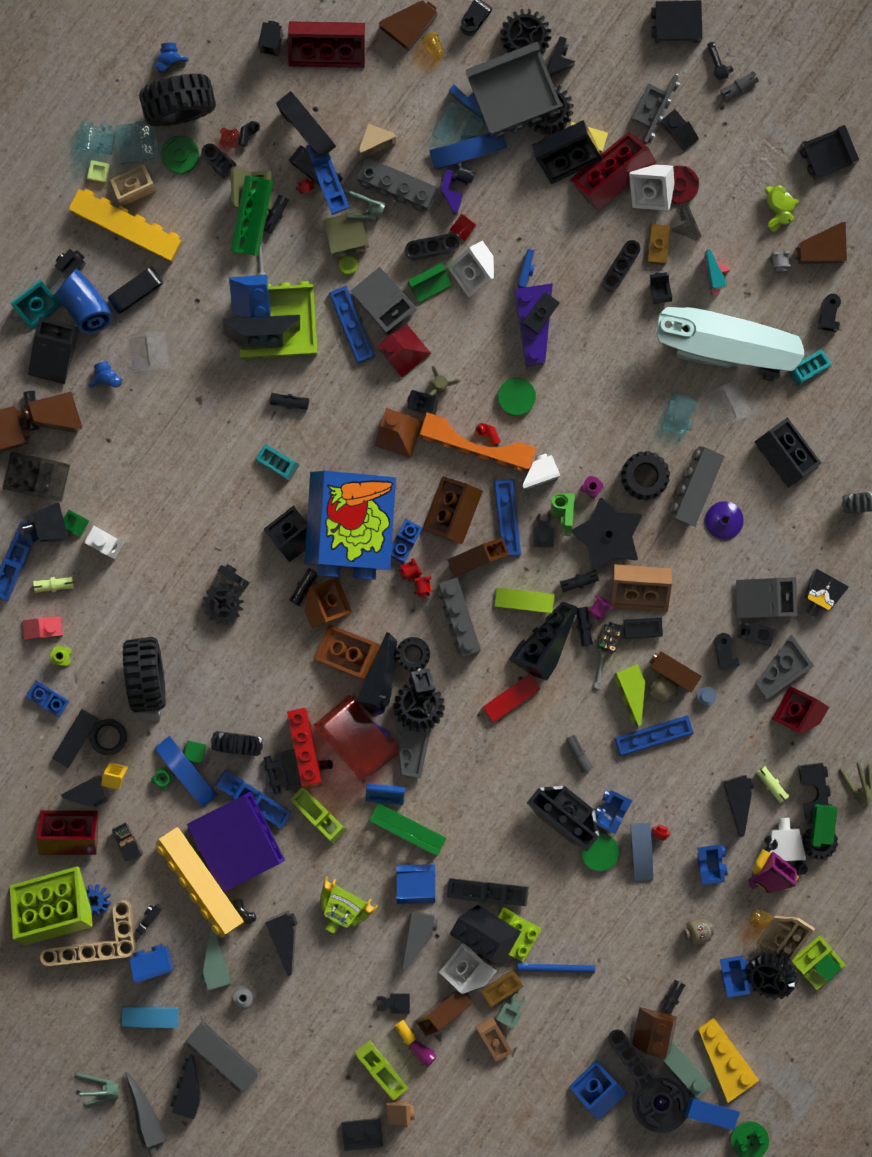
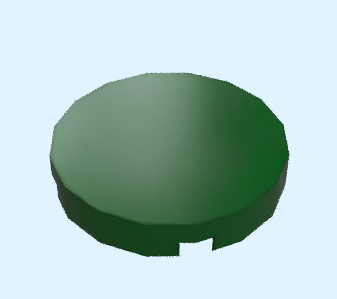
M187 136L171 137L165 142L161 152L163 164L168 170L176 174H185L193 170L199 161L200 155L195 142Z
M514 377L508 379L501 385L498 391L500 407L506 413L513 416H520L529 412L536 400L534 387L523 378Z
M599 833V837L588 851L581 848V857L590 869L605 871L612 868L617 862L619 847L610 835Z

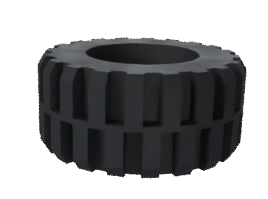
M200 73L182 74L160 79L159 81L152 82L150 85H146L139 94L145 121L149 125L156 127L178 125L197 120L212 113L216 107L211 80L205 74Z
M154 637L126 640L123 643L122 651L123 671L131 711L138 713L162 710L165 707L166 692L158 640Z

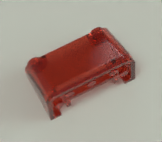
M349 694L313 725L361 782L365 783L399 753L397 750L399 746L393 739L389 741L361 709V704L357 701V697Z

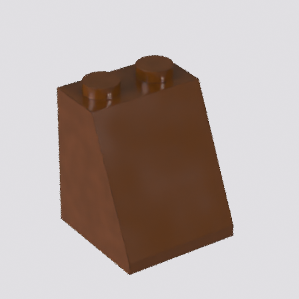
M15 406L0 409V453L29 444L27 440L30 438L27 428H23L21 422L24 420L21 409L17 410Z

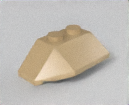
M774 916L756 942L758 954L761 951L766 953L770 950L772 954L777 951L779 956L784 954V958L786 960L790 959L791 963L815 928L800 918Z

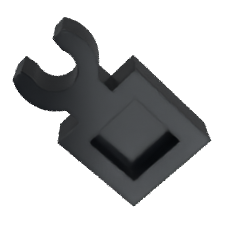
M541 514L537 515V522L540 524V528L534 527V547H553L554 528H548V524L552 519L551 514H548L546 522L541 521Z
M221 564L217 570L245 589L250 583L235 573L237 569L229 564L226 566Z
M156 904L154 907L150 905L144 913L146 915L145 919L135 931L142 935L163 908L159 904Z
M390 993V999H387L385 996L377 997V1000H383L385 1003L384 1006L377 1007L378 1011L390 1008V1013H410V993Z

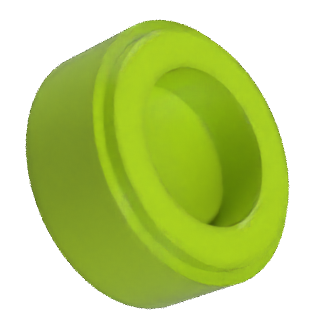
M344 256L339 261V269L345 275H352L358 269V262L353 256Z

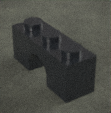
M822 762L798 765L800 784H812L817 790V796L812 802L803 803L806 823H812L814 804L832 806V804L828 803V797L831 796V792L825 780L828 777L827 766H824Z

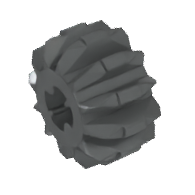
M871 492L845 494L842 497V507L847 514L872 511Z

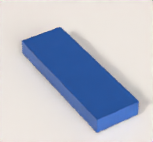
M690 1097L684 1116L734 1130L740 1112Z

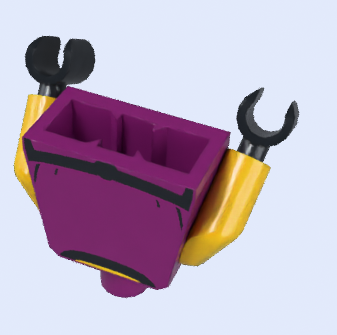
M767 836L764 839L766 848L765 850L762 849L752 866V877L748 879L749 886L752 889L761 887L767 893L789 890L791 887L796 886L799 874L807 873L808 867L802 860H797L794 863L795 868H793L775 852L770 853L771 850H775L778 847V842L774 839L771 843V836Z

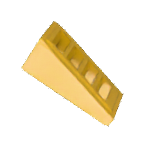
M110 762L103 773L101 786L120 790L128 771V766Z

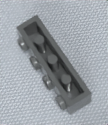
M368 157L365 158L357 176L360 186L370 189V187L375 188L377 193L386 197L388 194L394 196V200L399 203L405 204V202L412 204V208L418 211H423V209L428 211L436 192V186Z
M701 446L694 450L692 463L685 471V480L677 490L678 496L670 507L669 517L689 526H696L725 457L724 455Z
M458 577L439 583L440 587L437 588L440 599L444 598L446 606H443L445 616H450L452 624H449L452 636L456 635L458 641L454 643L457 653H461L463 657L481 651Z
M203 1021L186 1040L188 1042L187 1046L195 1053L198 1051L206 1064L209 1066L211 1064L217 1068L216 1072L222 1078L227 1077L231 1081V1086L237 1091L242 1090L244 1092L260 1074V1071Z

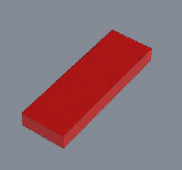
M528 674L484 705L483 708L494 723L541 689L532 676Z

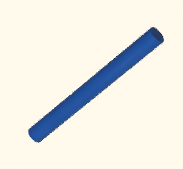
M518 963V971L595 973V965Z

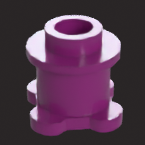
M588 476L580 489L581 492L594 499L601 492L603 483L596 477ZM589 484H595V490H591Z
M596 594V602L592 607H588L591 610L589 614L597 620L599 618L604 619L606 612L609 609L613 611L614 607Z

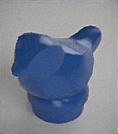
M162 43L161 53L158 55L157 63L153 68L160 73L165 72L176 62L188 61V58L177 53L176 43Z
M108 361L94 365L96 376L89 383L90 388L97 384L110 385L114 388L121 386L123 378L118 377L117 373L111 370V365H109Z

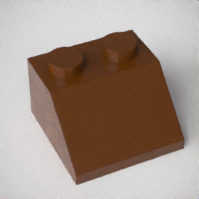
M640 1007L632 1045L648 1055L666 1059L670 1054L677 1016Z

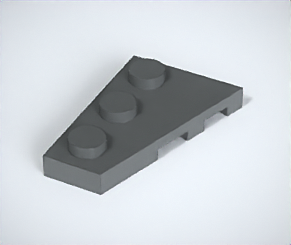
M790 635L755 684L764 697L768 699L814 665L795 638Z
M395 716L402 775L421 778L431 728L428 726L426 732L423 728H420V732H417L416 728L413 727V730L410 731L409 725L403 728V721L398 722V716Z

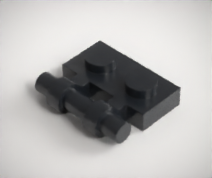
M295 749L277 753V762H272L271 755L263 757L265 762L263 766L268 773L270 780L268 783L269 787H272L273 794L281 793L279 787L281 784L285 785L286 791L302 787ZM280 767L282 778L277 779L274 768Z

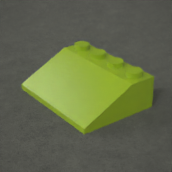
M78 866L10 885L13 940L26 946L93 927L91 906Z

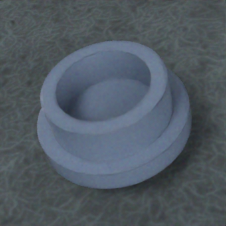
M703 687L698 691L697 699L704 706L712 705L716 700V692L711 687Z

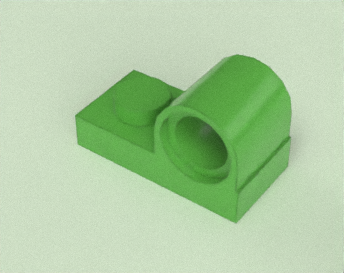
M570 493L556 494L551 500V514L553 517L561 519L560 528H564V536L572 535L574 494Z

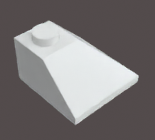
M652 165L629 173L632 208L669 211L674 189L673 166Z
M483 241L469 247L447 266L468 298L494 278L493 255Z
M547 454L536 457L537 461L533 462L521 487L523 491L560 477L552 455L547 457Z
M464 943L460 945L439 971L462 994L485 986L497 972L485 959Z

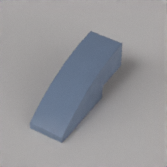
M650 823L630 824L634 881L654 880Z

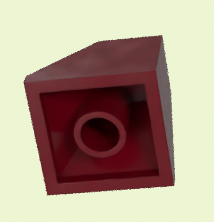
M408 324L392 333L377 345L379 351L401 378L431 354Z
M790 686L772 720L802 734L822 722L829 706Z

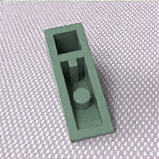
M212 928L204 962V975H201L203 986H207L208 990L225 986L232 982L219 936L213 932Z
M672 1042L670 1054L663 1061L688 1089L699 1098L712 1085Z

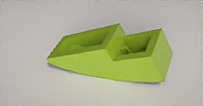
M497 588L494 607L552 614L555 594Z
M302 787L290 799L332 843H335L347 831L307 789L304 790Z
M371 1040L355 1051L357 1058L393 1100L409 1089Z

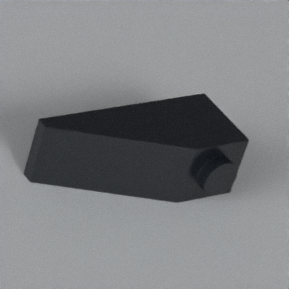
M747 775L722 781L739 837L745 836L752 796L751 789L754 788L751 778H747Z

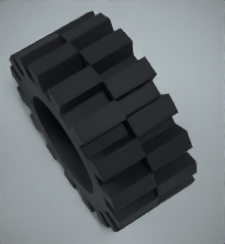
M418 637L406 638L400 642L396 649L397 662L403 669L408 671H414L418 668L423 669L430 659L429 646ZM409 647H417L421 652L419 660L415 662L409 661L406 658V650Z
M812 826L806 829L805 834L802 836L804 850L809 856L819 860L827 859V857H831L836 852V847L838 846L836 834L834 835V843L832 845L827 844L823 849H816L810 843Z

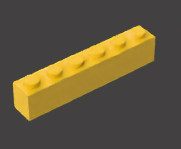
M86 188L84 191L78 189L69 207L71 213L171 263L174 262L183 244L179 239V235L171 231L169 234L162 231L163 227L156 223L152 225L146 223V219L138 214L135 217L128 214L129 210L122 206L118 208L112 206V202L104 197L101 200L94 197L95 193Z
M178 827L156 842L158 853L168 861L169 869L172 872L175 871L179 877V883L183 888L186 887L190 893V899L193 903L198 904L202 916L212 924L211 928L216 935L223 938L244 922Z

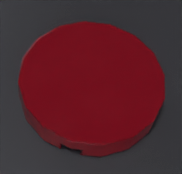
M674 166V189L671 202L676 204L687 203L698 192L699 178L690 167Z

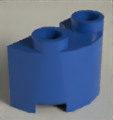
M606 790L602 798L604 801L602 807L598 806L595 811L598 826L616 834L633 800L613 790Z
M719 844L697 847L698 867L702 885L725 882L724 876H727L728 872L726 864H722V857L726 856L724 846Z
M743 955L720 959L721 975L724 989L726 990V997L750 994V990H753V987L751 986V981L746 980L748 961L743 959Z

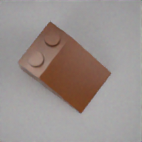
M329 624L314 660L365 681L381 645Z

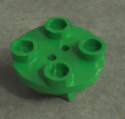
M742 1122L731 1132L732 1149L739 1157H761L769 1146L768 1133L758 1122Z

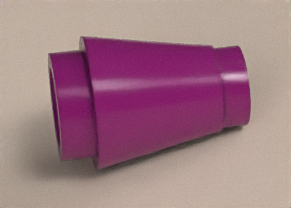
M416 1040L408 1048L419 1063L427 1068L437 1057L434 1054L435 1051Z

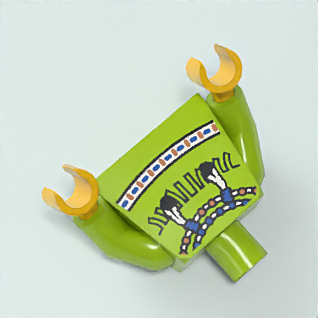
M325 877L320 894V903L324 916L330 919L325 927L329 932L335 934L340 925L346 928L349 926L354 927L364 922L377 909L378 904L375 907L370 905L372 899L366 902L335 885L336 879H334L333 883H329L327 881L328 877Z

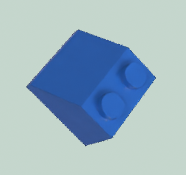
M267 275L229 277L232 314L242 318L271 316Z
M163 944L151 947L152 951L145 953L144 950L133 953L134 957H131L129 960L134 983L171 972L175 968L168 945L163 947Z
M597 1060L569 1086L584 1106L599 1120L627 1094Z

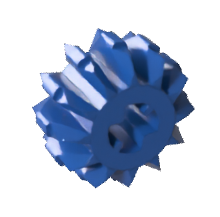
M91 884L88 885L89 892L86 890L92 917L95 911L98 916H101V910L104 912L108 911L105 905H111V901L106 900L111 894H103L107 889L106 887L99 891V884H96L95 890ZM91 896H93V898L95 896L99 898L97 900V902L99 903L98 905L97 903L94 905L91 903Z

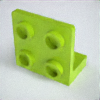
M503 907L498 917L521 931L509 955L523 962L542 928Z

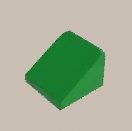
M69 509L64 517L66 530L81 537L89 520Z
M828 954L814 966V969L828 982L842 969Z

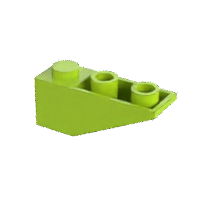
M638 664L616 672L617 677L614 678L618 689L622 688L624 695L621 697L624 705H629L631 713H629V717L632 723L641 726L645 680Z

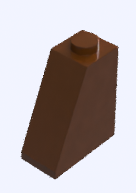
M422 0L381 20L379 28L409 51L436 19V7L430 2L425 3Z
M841 222L800 242L798 248H795V259H798V264L845 263L847 261L846 222Z
M72 392L28 402L24 406L23 415L28 420L29 425L74 433L83 428Z
M503 537L447 560L451 572L456 577L509 555Z
M662 651L659 654L654 653L649 661L651 669L692 693L702 677Z
M456 990L414 1021L425 1036L441 1030L473 1003L470 1001L471 998L467 992L462 994Z

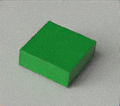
M188 740L184 755L189 761L203 763L207 745Z

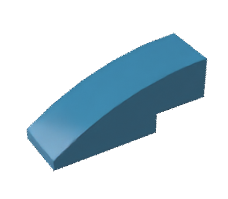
M122 1006V1026L178 1028L179 1007Z

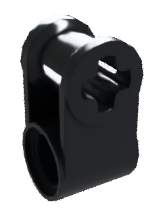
M473 0L461 20L462 33L467 36L474 35L488 18L493 7L482 0ZM473 23V26L466 27V24Z
M208 143L203 146L201 150L203 159L218 175L225 179L229 170L232 167H236L237 164L216 145ZM208 149H213L216 152L211 158L205 156V152Z

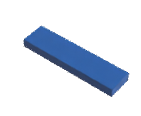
M347 286L329 292L357 364L374 358V352Z
M513 479L494 481L500 538L503 537L509 555L506 557L521 555Z
M686 715L615 737L620 756L694 733L689 717Z

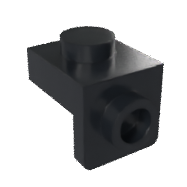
M69 249L65 254L62 253L58 256L55 266L63 273L76 259L84 267L86 265L83 261L85 257L78 250L73 252Z
M658 272L650 275V290L653 304L672 302L668 272Z
M411 390L407 399V408L415 412L436 415L440 396H430L427 393Z

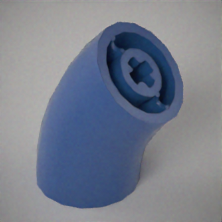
M76 268L53 295L67 309L82 333H98L106 329L113 321L111 311L103 297L93 284Z

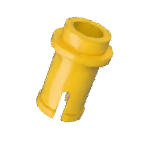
M404 1020L394 1026L404 1040L403 1043L409 1045L417 1039L415 1037L416 1034L412 1033Z

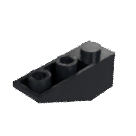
M191 1054L189 1059L185 1058L182 1069L185 1072L183 1077L179 1076L176 1088H179L178 1095L173 1096L170 1106L174 1107L172 1113L195 1119L201 1101V1093L194 1055Z

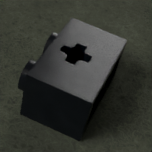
M263 22L258 42L260 53L279 57L284 34L282 26L278 22Z

